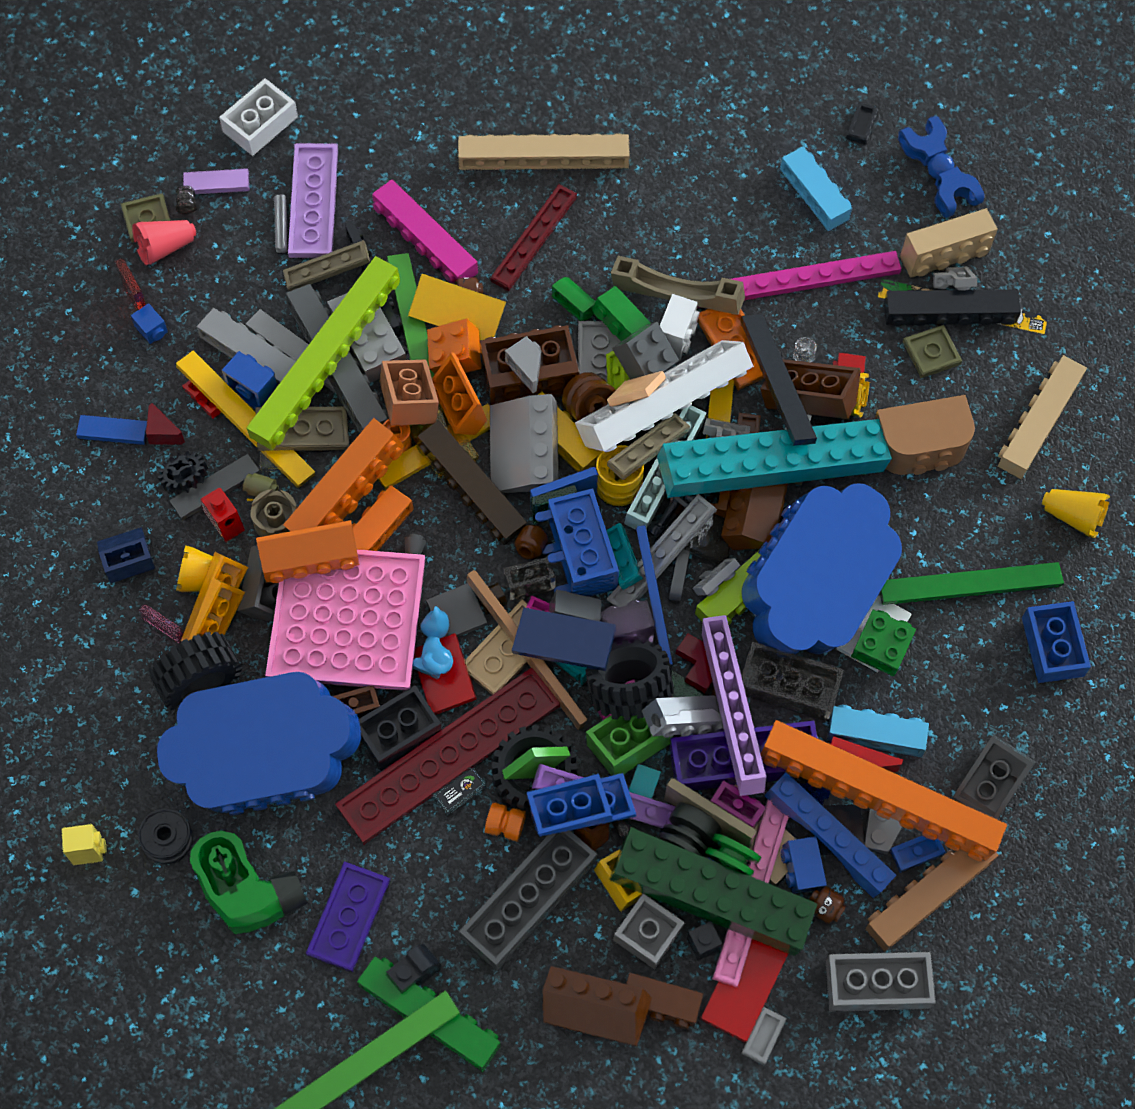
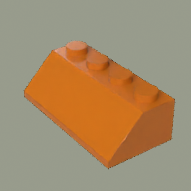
M351 520L256 538L266 582L279 583L287 578L294 577L300 579L309 574H327L331 570H349L360 565Z

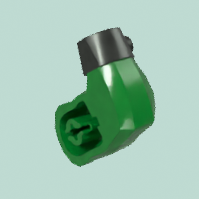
M225 831L209 833L199 839L191 850L190 863L198 877L206 899L231 932L235 934L251 932L268 926L307 905L305 895L294 870L269 877L270 881L259 880L254 868L247 860L242 840L234 833Z

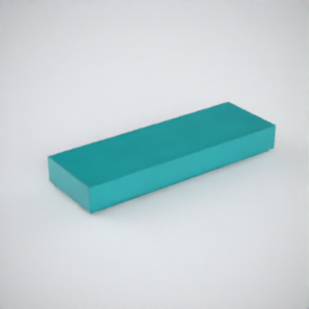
M618 523L606 531L619 569L618 583L624 590L642 580L643 576L624 526Z

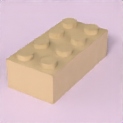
M987 208L907 233L900 258L910 278L924 276L930 271L936 269L943 270L949 265L961 264L968 259L987 255L998 229Z

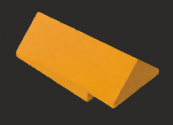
M217 552L214 553L181 641L185 639L189 641L198 634L201 637L206 632L211 634L219 632V634L225 635L245 594L244 591L238 588L248 569L247 566Z

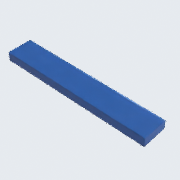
M645 525L637 526L636 530L659 646L662 647V651L665 650L667 652L670 666H673L647 529Z

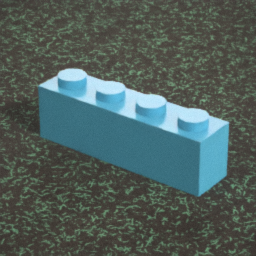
M803 146L782 157L780 170L827 231L850 219L851 203L841 195L838 186L830 181L826 171L815 162L812 153H808Z
M847 705L833 706L830 714L827 741H832L834 736L867 748L922 758L926 751L929 723L923 722L919 718L904 719L892 713L882 715L876 714L875 711L870 709L859 711Z

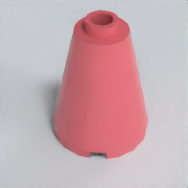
M187 220L137 222L132 225L134 242H138L139 249H137V252L144 265L153 264L191 243L194 240V236H196L194 225L190 224Z

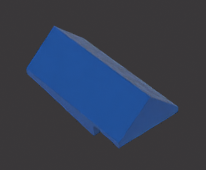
M623 773L601 779L599 774L527 792L534 827L539 837L637 817Z

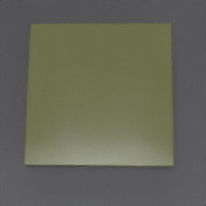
M163 193L121 204L131 243H134L133 224L137 222L171 221Z
M944 325L903 339V344L921 378L953 368L962 363V359Z

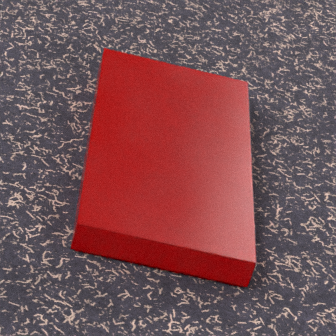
M752 939L738 986L734 987L718 982L700 1020L746 1043L788 953Z

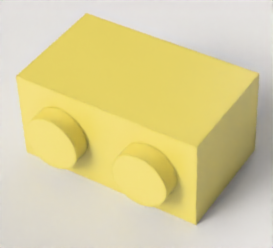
M92 824L62 828L63 853L73 865L103 861V853H106L105 838L101 837L100 831L97 832Z

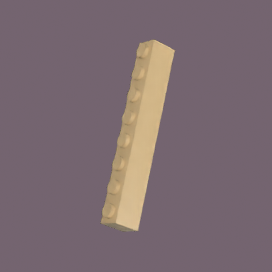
M532 134L529 136H458L459 170L629 168V135Z

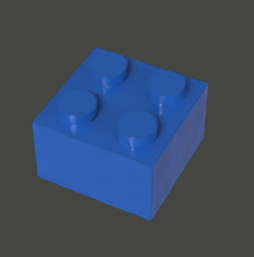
M240 351L222 369L225 382L254 409L262 407L278 385L275 373L270 367L261 366L254 357L249 354L245 355Z

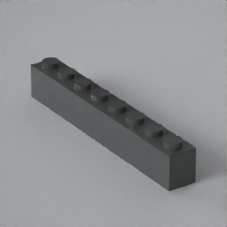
M311 284L287 292L286 302L308 344H310L331 314L327 307H323L319 292L314 291ZM349 350L348 354L337 363L335 372L332 375H328V379L360 434L373 418L383 424L389 419L387 410L381 408L377 393L375 391L372 392L370 389L368 377L366 374L362 375L357 358L352 357Z

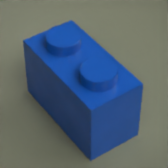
M817 837L790 840L782 845L783 849L780 851L783 863H786L788 872L786 873V883L788 888H791L793 894L815 891V889L820 890L827 885Z

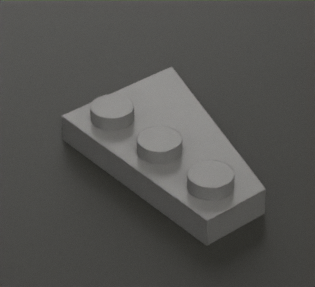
M869 808L864 845L870 851L888 854L902 826L899 825V821L893 818L884 819L876 814L877 811Z

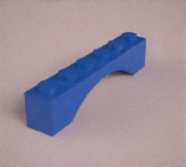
M787 772L764 795L780 812L801 824L823 842L842 862L854 881L872 898L880 894L896 876L890 868Z

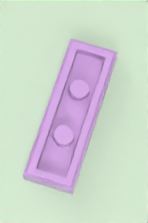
M248 169L184 173L185 195L249 191Z

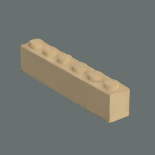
M1064 355L1059 363L1056 361L1053 363L1048 372L1052 375L1049 379L1044 378L1039 387V390H1041L1040 395L1035 394L1028 405L1031 407L1029 413L1024 411L1018 422L1021 424L1020 428H1014L1008 438L1011 443L1009 446L1004 445L998 455L1001 458L998 464L999 468L1020 479L1023 478L1081 381L1087 367Z

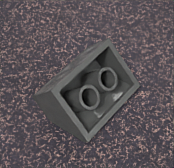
M256 545L250 549L247 563L248 569L245 573L242 591L245 594L237 611L256 620L273 622L279 583L266 582L258 546Z

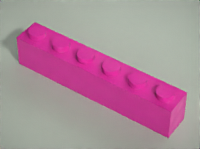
M392 179L372 194L375 211L378 214H383L390 226L396 227L407 242L411 241L415 245L417 252L422 256L425 255L429 259L430 264L435 269H439L449 283L456 284L458 278H469L478 274V262Z

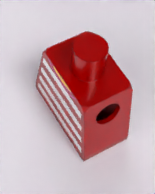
M217 488L200 499L203 511L225 543L245 531L236 508L221 488ZM228 519H229L230 522H232V523L229 524V525H225V522H226Z

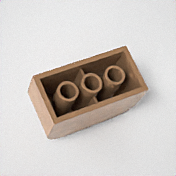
M966 395L879 409L875 416V419H879L885 442L892 457V460L885 469L899 475L911 473L919 475L934 469L942 471L958 464L964 458L975 432V425Z

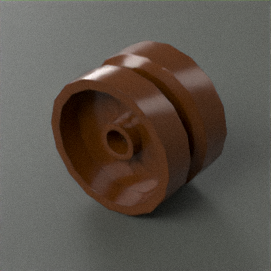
M593 372L578 374L567 383L563 390V408L572 418L579 421L608 405L607 399L616 390L601 376Z

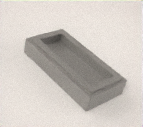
M763 1007L741 1054L765 1065L786 1018Z

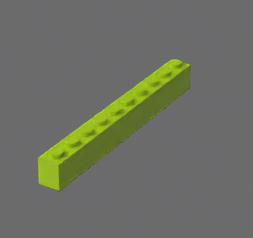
M377 256L374 257L246 429L251 439L272 451L276 445H280L283 442L285 433L296 424L302 410H306L309 407L311 398L322 389L328 375H332L335 372L337 363L348 354L352 343L360 338L366 324L372 322L375 312L386 303L392 289L395 290L398 287L400 276L397 267Z

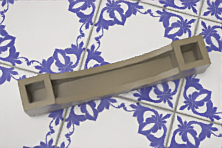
M618 256L611 271L613 285L617 286L619 290L670 300L672 294L698 302V307L739 315L745 299L744 285L741 281L721 278L720 281L712 282L680 279L650 269L639 263V260Z

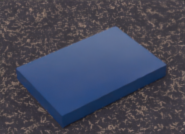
M592 467L531 489L530 510L533 516L538 512L548 510V499L592 488L596 494L598 480L596 468Z

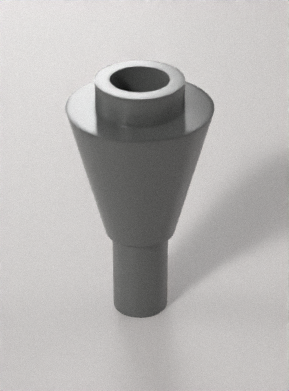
M409 534V537H404L405 553L421 555L426 545L423 536Z

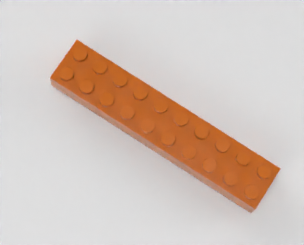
M777 720L760 753L763 763L770 767L776 768L778 766L786 770L785 773L787 772L794 778H799V776L805 778L810 785L816 788H827L831 790L830 793L838 798H849L860 808H871L877 811L876 814L884 819L893 818L899 821V825L909 830L915 828L921 831L924 837L931 840H936L937 838L945 842V846L956 851L961 849L967 852L970 858L977 861H986L997 852L1007 824Z

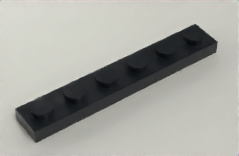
M353 220L345 223L346 235L351 245L364 239L360 227L356 228ZM366 244L368 255L371 257L370 249ZM370 263L360 266L363 272ZM388 297L386 303L380 308L396 337H400V327H403L400 316L398 314L395 315L393 312L395 307L392 298Z

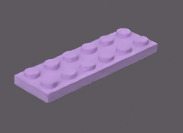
M295 144L288 245L289 258H317L333 252L338 160L337 144Z

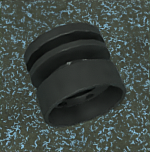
M678 803L669 818L673 825L665 824L662 829L663 832L659 833L657 838L705 857L707 856L705 853L708 849L706 845H713L715 833L720 834L722 829L712 817L702 810L686 803Z

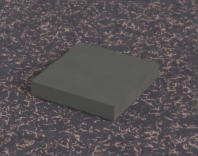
M468 583L426 600L430 611H433L434 607L437 606L449 618V630L444 637L454 633L460 637L487 626L486 618Z

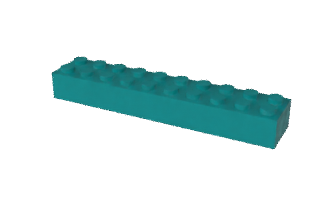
M879 419L813 426L812 428L817 437L815 444L793 446L786 429L664 443L657 455L668 498L883 472L892 460V457L885 442Z

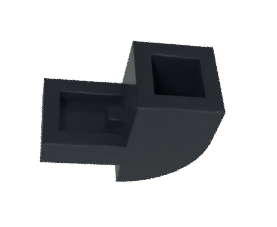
M420 944L406 953V957L386 971V976L403 994L415 983L423 984L441 969V963L425 944Z

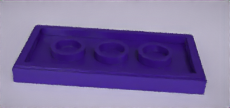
M344 861L308 946L306 955L353 972L390 883V878Z

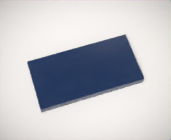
M523 608L511 651L516 655L606 671L617 627L616 624Z

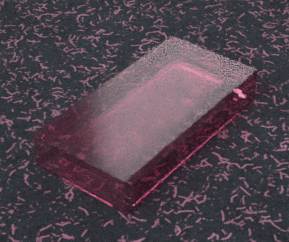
M143 604L139 609L142 619L180 644L183 636L182 629L148 605Z

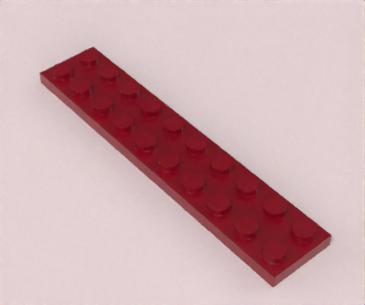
M530 668L335 805L361 842L366 844L494 754L495 750H499L501 740H508L510 732L514 731L515 735H518L519 728L524 726L528 730L532 725H535L559 708L560 702L535 670Z

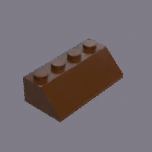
M783 359L806 414L843 419L849 418L857 404L860 368ZM765 380L760 388L767 409L778 410Z
M788 483L731 491L721 536L732 550L760 549L765 542L770 541L772 535H770L771 530L777 523L780 524Z
M551 966L543 988V1022L637 1047L652 997L640 987Z

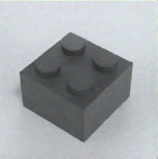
M658 322L641 327L612 348L630 380L660 371L664 372L679 361Z

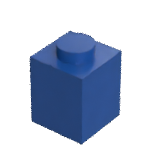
M149 303L131 315L135 328L149 344L162 339L168 332L164 320Z

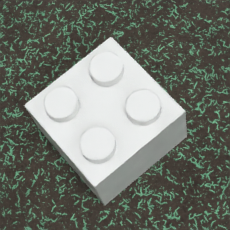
M672 294L660 327L677 357L681 360L683 353L687 354L689 351L691 335L696 333L700 312L697 311L698 302Z

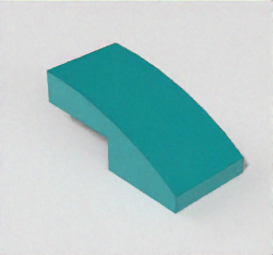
M638 764L629 792L652 799L661 771Z

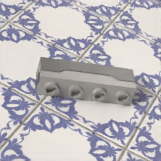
M716 695L656 698L642 710L652 736L668 738L673 735L684 737L697 733L699 735L724 732Z

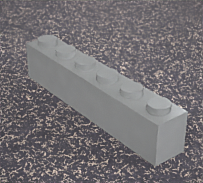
M213 308L197 325L200 338L230 358H233L240 351L245 355L249 354L254 357L261 366L270 367L275 373L278 385L297 361L296 358L285 355L278 346L268 344L261 335H255L250 332L243 323L233 321L224 311L220 312Z

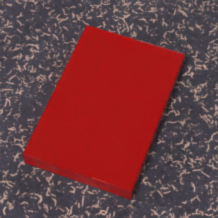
M455 633L440 639L441 644L452 653L453 665L450 671L446 674H441L439 679L418 671L427 703L435 715L477 700L458 636ZM423 645L415 648L414 658L421 657Z

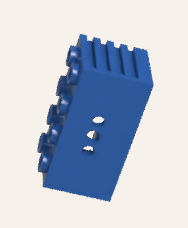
M593 488L548 499V510L538 512L535 515V519L538 522L549 521L555 543L546 545L542 553L548 555L550 563L561 561L567 584L555 587L554 593L557 589L590 597L615 590L618 586L619 569Z

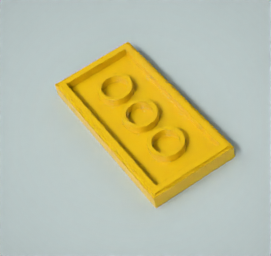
M421 274L408 316L437 326L467 318L479 329V340H485L488 337H495L506 302Z

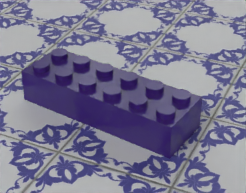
M814 721L786 724L817 738ZM773 726L754 728L760 753ZM725 731L670 739L669 750L675 780L693 791L719 788L723 781L737 786ZM763 763L766 782L777 781L785 774V769L778 766L773 768Z

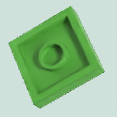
M567 747L531 748L502 770L505 780L535 778L539 764L554 768L568 758L570 753Z

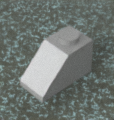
M526 336L505 350V362L529 390L534 393L537 391L542 351L535 341L532 342Z

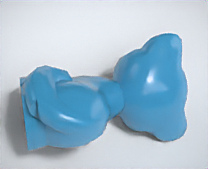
M437 606L425 616L420 625V630L427 639L424 642L421 657L414 658L413 669L439 679L441 674H446L452 668L453 657L452 653L440 642V639L448 633L450 624L447 614Z

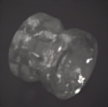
M809 337L799 338L793 350L794 360L812 362L817 350L816 342Z

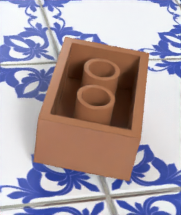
M427 360L382 361L380 385L391 425L434 424L437 420L439 401Z

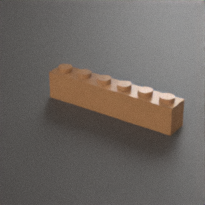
M961 849L955 853L950 850L941 858L942 863L938 867L932 865L922 874L924 878L921 881L913 880L904 888L906 891L904 895L900 898L898 895H895L886 903L888 907L882 913L879 910L873 913L867 919L870 923L865 930L886 952L992 864L999 855L994 853L986 861H977L970 858L968 853Z

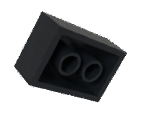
M416 685L359 719L361 741L380 770L402 758L442 730L440 721Z

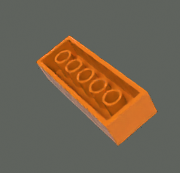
M373 418L283 525L290 531L343 522L348 513H352L357 508L358 501L371 492L375 481L386 474L391 462L401 456L402 449L405 446L394 433Z

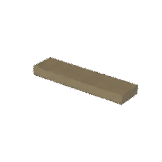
M360 241L283 270L287 289L292 291L370 263L366 243Z
M674 412L672 417L663 420L607 462V466L624 480L657 456L664 443L676 442L688 433L690 426Z

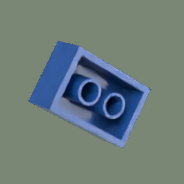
M1074 601L1028 607L1022 616V621L1038 683L1084 677L1091 668Z

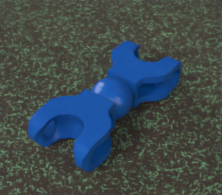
M933 116L928 118L925 127L928 136H919L909 127L899 131L898 140L905 154L912 159L921 161L924 167L928 165L929 174L934 179H937L935 185L938 192L935 196V204L945 218L953 216L956 211L957 204L954 197H963L972 206L983 203L984 192L978 180L972 175L962 173L958 166L954 168L953 159L948 154H945L947 148L944 141L947 136V129L939 117Z

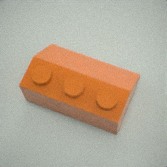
M451 352L432 378L437 398L455 434L477 435L487 422V418L456 354Z

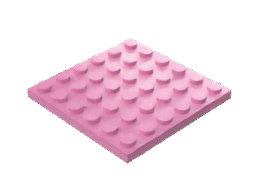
M357 550L360 565L352 569H335L327 574L314 573L304 578L297 579L293 577L279 582L265 677L290 672H303L322 684L356 687L374 686V688L405 691L410 689L425 555Z

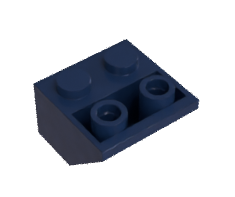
M142 527L97 541L103 568L110 583L155 569Z

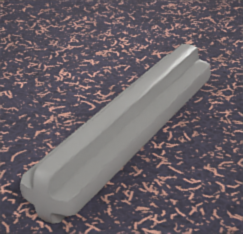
M282 194L274 197L275 248L277 253H286L288 250L286 196Z

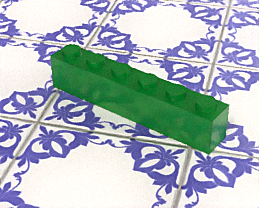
M374 957L357 983L360 988L393 1011L407 1018L435 998L436 993L427 986L421 988L416 984L401 994L386 976V971L393 967L394 964L384 957L381 960ZM458 1014L430 1034L431 1037L482 1072H484L500 1048V1042L497 1040L499 1036L487 1028L483 1031L477 1027L478 1022L467 1014L464 1017Z

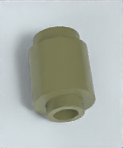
M257 473L247 474L243 483V491L254 497L266 490H279L276 479Z

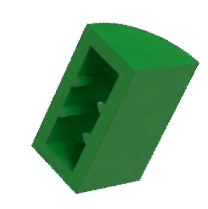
M564 277L552 285V298L576 319L587 321L594 315L592 308L596 301L569 277Z

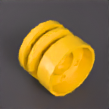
M617 445V448L610 452L602 451L596 462L598 496L604 502L615 506L631 504L643 484L644 465L624 480L607 466V462L628 447L626 445Z

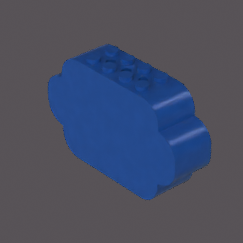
M852 484L842 491H838L830 486H820L814 488L801 498L796 499L792 505L789 504L784 509L781 515L784 517L780 524L777 523L771 530L770 535H772V538L760 548L758 552L760 557L757 562L754 560L748 567L746 572L749 575L742 586V599L748 610L756 615L753 622L755 639L773 655L790 657L802 650H807L813 654H824L835 647L847 644L855 635L899 561L902 553V544L898 534L888 526L890 520L889 504L879 492L865 484Z
M290 672L202 690L188 695L178 708V725L169 728L161 736L157 746V756L162 774L168 780L185 786L188 796L195 804L218 813L239 815L244 813V809L253 808V811L267 809L269 804L276 803V806L291 804V800L300 798V801L315 799L314 795L323 794L333 789L341 777V760L353 755L359 747L361 730L358 716L354 710L337 698L332 697L322 683L306 673Z

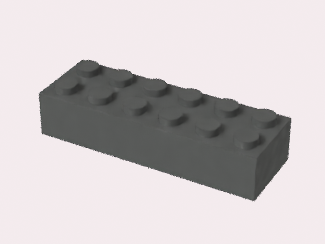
M570 830L548 835L459 931L460 939L492 968L498 971L597 862V853Z

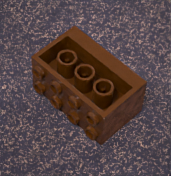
M557 325L544 330L534 329L526 333H511L503 337H488L485 340H480L481 365L490 405L538 395L541 392L545 395L552 394L553 397L563 396V390L567 383L579 374L568 325ZM526 336L532 342L535 341L542 351L537 391L534 393L529 390L505 362V350Z

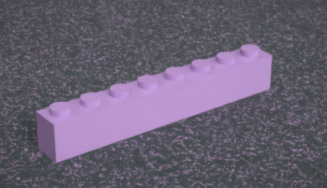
M724 615L703 618L702 638L739 794L744 796L764 793L766 775L727 617Z

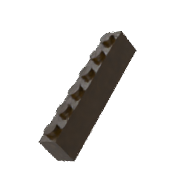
M439 420L417 436L416 447L420 454L424 457L427 456L432 461L433 469L445 476L447 485L453 491L457 490L461 495L460 499L463 504L475 511V517L482 525H487L495 541H500L505 545L520 533L521 529L527 524L525 519Z

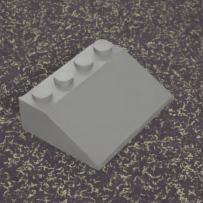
M552 394L526 396L490 405V478L501 493L530 492L533 488L558 480L557 401Z

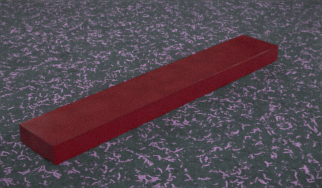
M558 184L490 277V282L510 291L576 200L577 193Z

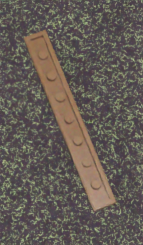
M473 570L467 574L466 582L511 642L514 643L518 626L479 574ZM523 656L529 666L535 670L560 702V707L577 730L584 727L587 718L543 659Z

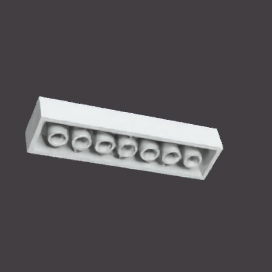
M722 340L664 373L665 380L649 397L610 407L608 404L575 422V425L585 447L610 452L617 448L616 444L635 438L636 433L641 430L646 431L653 428L655 422L672 417L674 415L673 412L678 409L688 408L692 405V401L709 396L711 394L710 391L715 388L725 387L729 384V380L747 374V370L754 366L744 342Z

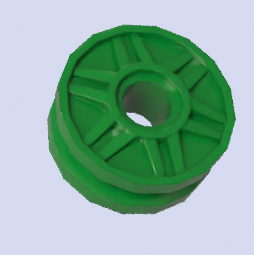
M715 833L713 841L721 848L720 850L708 848L705 854L719 864L752 877L754 871L746 863L749 861L759 864L761 856L748 847L726 836Z

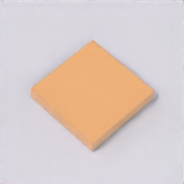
M660 371L624 381L607 399L609 406L614 407L649 397L665 380L664 372Z

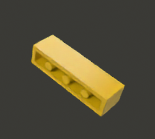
M557 406L558 454L576 472L596 467L597 458L602 451L585 447L572 417L568 412L562 411Z

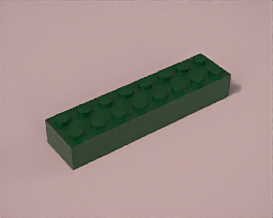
M630 828L625 836L609 879L612 882L793 956H796L803 950L817 907L815 902L634 828Z

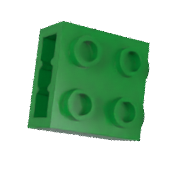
M872 609L851 657L894 677L916 628H913L906 621H898L891 618L884 611Z

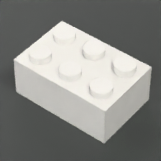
M263 79L219 118L223 133L253 156L298 116L295 102L267 79Z

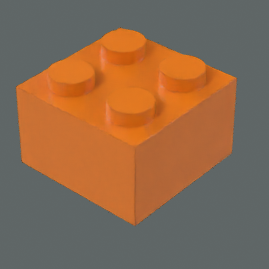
M467 318L427 330L429 369L434 374H436L451 352L456 354L465 373L481 369L479 329Z

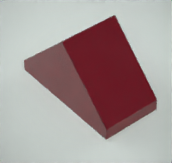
M151 403L148 408L146 428L149 444L182 445L185 443L182 432Z

